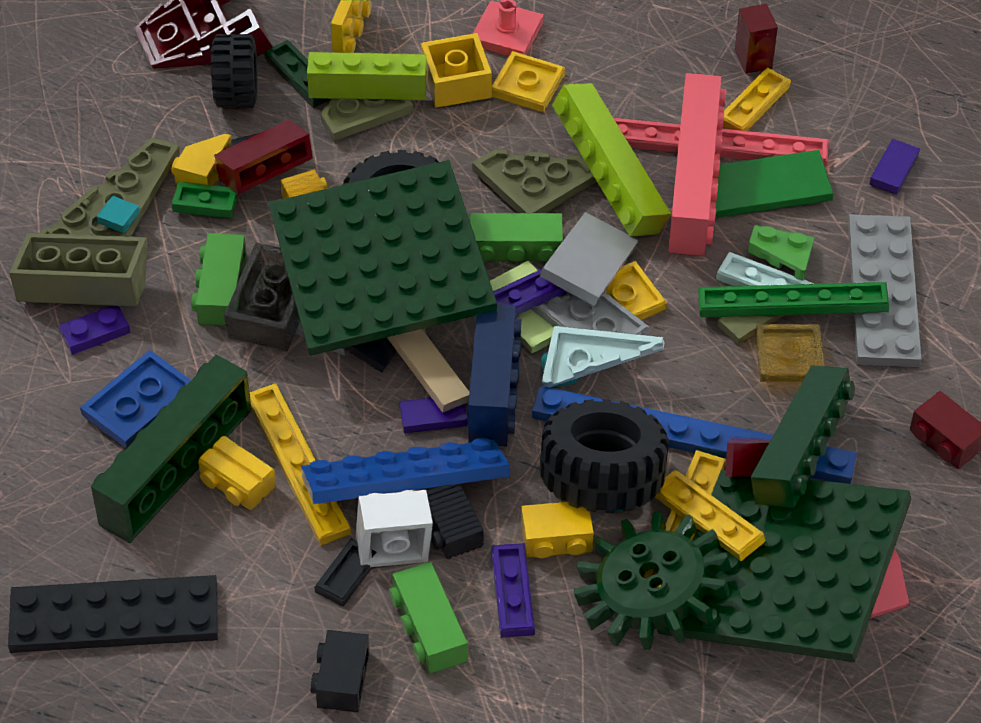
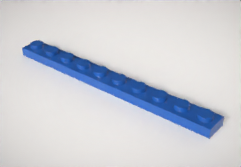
M540 386L532 409V418L547 421L560 408L566 409L568 404L574 402L580 404L584 400L590 399L602 401V399ZM640 407L646 411L647 415L652 414L657 418L659 424H662L669 439V447L693 453L698 450L726 459L727 443L732 437L772 439L773 437L772 434ZM826 446V452L824 456H820L816 472L810 478L851 484L857 452Z

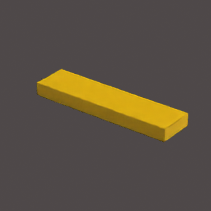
M676 469L665 477L663 487L655 496V498L683 519L686 514L692 516L696 528L703 534L713 529L717 533L720 546L740 561L744 560L766 541L763 532Z

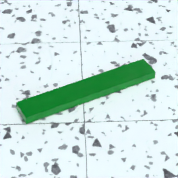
M887 282L698 287L699 317L889 312Z

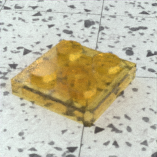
M756 324L755 335L760 382H803L811 365L824 366L819 324Z

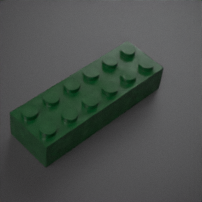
M216 354L208 363H204L199 368L197 375L187 385L185 384L179 389L176 397L167 406L159 410L156 418L150 425L138 432L133 443L126 450L118 453L114 463L104 473H100L91 486L99 526L128 543H131L199 469V458L209 448L212 449L213 445L222 436L228 437L252 411L246 370Z

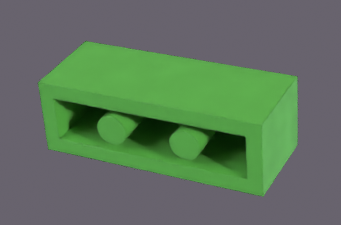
M470 213V223L483 262H548L563 242L562 213Z
M208 233L206 245H201L200 264H202V269L196 270L195 279L196 287L199 288L198 293L192 294L191 309L197 312L198 324L236 326L239 308L238 300L241 296L247 257L245 235Z
M432 562L392 573L393 587L389 588L390 599L394 608L400 607L403 615L400 616L405 634H412L415 641L412 647L417 662H424L428 674L467 662L468 643Z

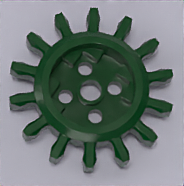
M658 511L653 513L651 531L636 534L631 522L627 518L622 520L621 531L624 540L616 546L597 536L593 542L598 554L604 558L601 564L578 561L576 566L581 579L594 580L597 583L573 589L579 606L602 601L583 614L588 627L594 630L610 618H613L614 622L607 631L611 644L618 646L629 628L639 630L638 635L643 649L651 650L655 629L669 626L671 635L680 643L685 641V632L681 620L692 614L699 620L710 624L713 621L709 606L702 602L704 596L728 598L730 592L726 580L708 578V576L732 570L727 552L703 558V556L720 546L717 533L711 529L695 541H691L690 538L696 530L692 516L686 514L675 532L666 530L661 512ZM648 570H658L656 575H652L649 578L642 577ZM630 577L629 580L623 581V579Z

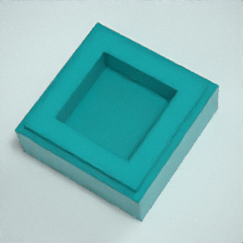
M112 196L97 215V222L125 233L139 215V206Z

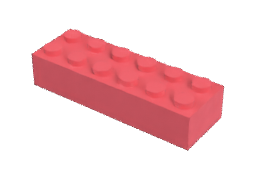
M685 74L668 253L705 256L706 244L712 245L722 145V131L718 130H723L724 108L721 107H725L726 89L721 88V76Z

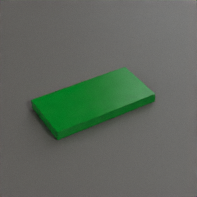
M813 150L720 164L715 218L832 201L833 191L820 151Z

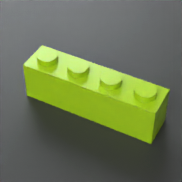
M309 52L307 67L309 98L426 100V54Z

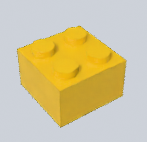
M478 33L421 43V54H426L427 85L435 108L492 98V72Z

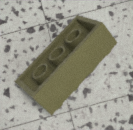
M27 233L9 272L17 302L137 307L145 287L147 238Z

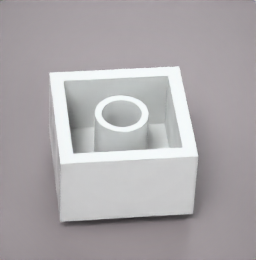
M405 490L398 493H372L366 496H359L356 541L358 542L361 565L368 564L370 567L428 562L433 522L426 490ZM371 549L377 552L373 558Z

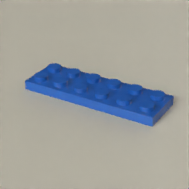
M477 438L472 443L465 444L447 442L441 444L440 447L428 449L425 447H412L407 452L399 453L382 451L378 452L375 456L363 458L355 455L347 456L341 461L334 462L316 460L311 462L310 465L301 466L302 479L313 504L354 499L372 493H397L405 490H418L510 477L509 462L495 440L488 438Z

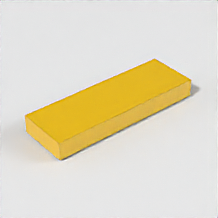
M767 67L724 110L723 127L730 130L748 131L790 88L791 80Z

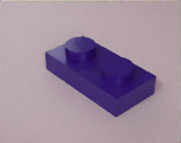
M109 306L59 325L60 334L71 355L131 333L129 324L119 306Z

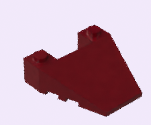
M169 0L164 6L160 3L134 27L153 69L210 65L212 41L216 34H252L256 44L257 57L272 49L273 46L265 29L251 8L228 20L222 5L231 0Z

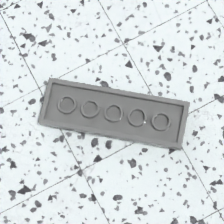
M849 214L848 233L851 283L887 282L889 312L853 313L856 365L920 367L922 359L910 217Z

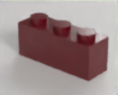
M289 119L215 154L214 158L218 179L239 195L313 159L309 133Z

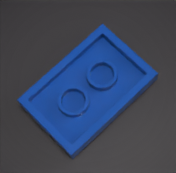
M149 350L80 407L81 414L127 449L135 440L138 432L143 428H147L156 418L159 410L167 406L176 397L179 389L183 385H187L191 379Z

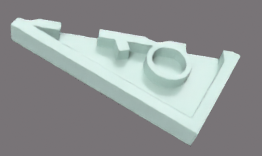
M554 326L542 384L544 387H552L661 351L664 348L665 342L663 337Z

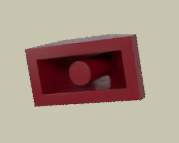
M732 437L727 443L725 476H752L771 439Z

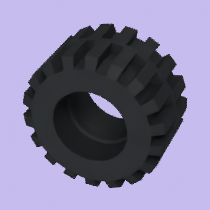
M216 34L212 41L211 81L213 100L217 108H253L256 103L257 54L252 34Z

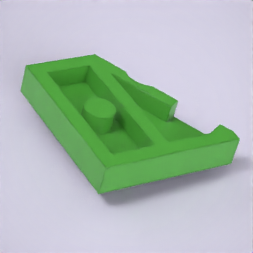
M754 225L748 252L758 258L767 260L769 264L777 268H781L784 264L795 270V278L804 280L813 248L814 237L798 232L791 233L776 230L769 226Z

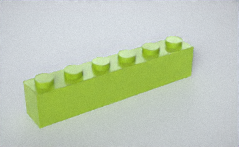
M592 83L563 84L552 107L629 237L658 235L671 216V212Z

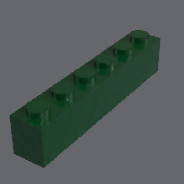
M811 365L751 476L755 504L794 508L800 495L805 494L807 482L810 476L815 474L820 456H824L830 437L835 435L839 419H842L845 415L848 401L854 397L855 385L853 381H850L848 368Z

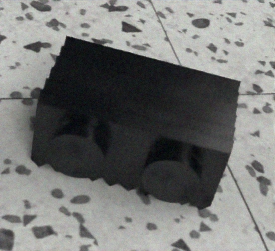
M453 484L426 490L433 522L431 541L436 550L442 549L446 559L481 548L484 545L483 526L480 524L477 515H475V511L472 505H470L461 485Z

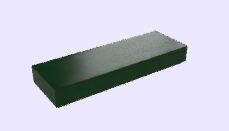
M289 40L274 46L264 53L265 59L312 108L331 100V98H309L307 80L308 59Z

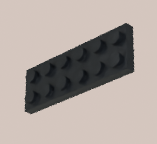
M216 575L11 587L8 633L10 653L218 640Z

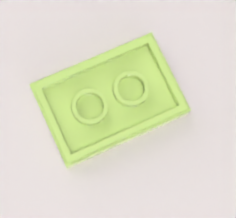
M526 261L490 280L492 289L495 291L537 270L529 261ZM531 309L516 316V318L522 319L521 338L519 339H521V343L531 354L550 344L554 328Z

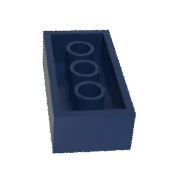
M497 304V311L476 316L468 404V443H472L477 438H488L495 440L498 446L507 447L508 434H515V408L517 407V383L519 380V358L521 354V339L519 338H521L522 319L516 318V305Z

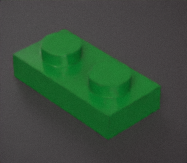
M178 182L172 201V211L232 219L238 195L229 187Z

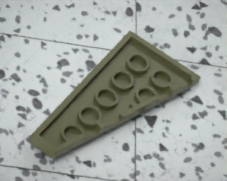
M150 138L127 158L128 162L117 172L111 171L105 176L106 181L98 188L92 187L61 214L62 218L51 228L46 226L39 233L131 237L172 168L175 158L179 156V145ZM112 196L139 206V215L125 233L97 222V215Z

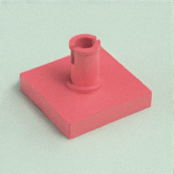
M491 0L473 33H478L482 47L485 50L510 56L512 51L527 55L543 24L544 14L518 8L514 0H501L500 3Z

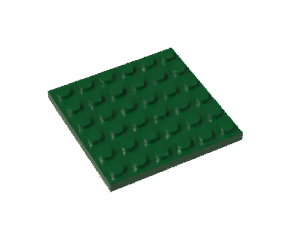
M450 160L268 203L309 356L497 311V301Z
M721 470L711 495L763 532L766 541L742 561L738 560L721 546L703 556L704 558L727 552L732 570L709 575L708 578L726 580L730 593L728 598L705 595L702 602L709 606L713 621L707 624L692 614L681 620L685 638L855 663L912 500L910 491L809 479L805 494L800 495L794 508L755 504L751 476L729 477L725 476L726 470ZM697 529L692 541H695L704 534ZM669 626L657 629L658 634L672 636Z

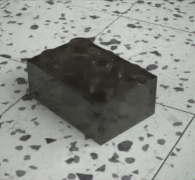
M256 242L224 314L227 336L231 339L288 352L300 319L281 249Z

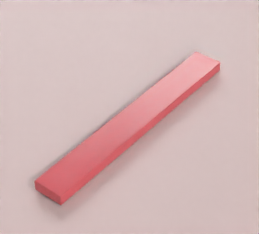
M614 118L631 148L678 153L681 124ZM730 129L718 130L722 131L720 157L753 160L819 150L825 168L827 167L829 139Z

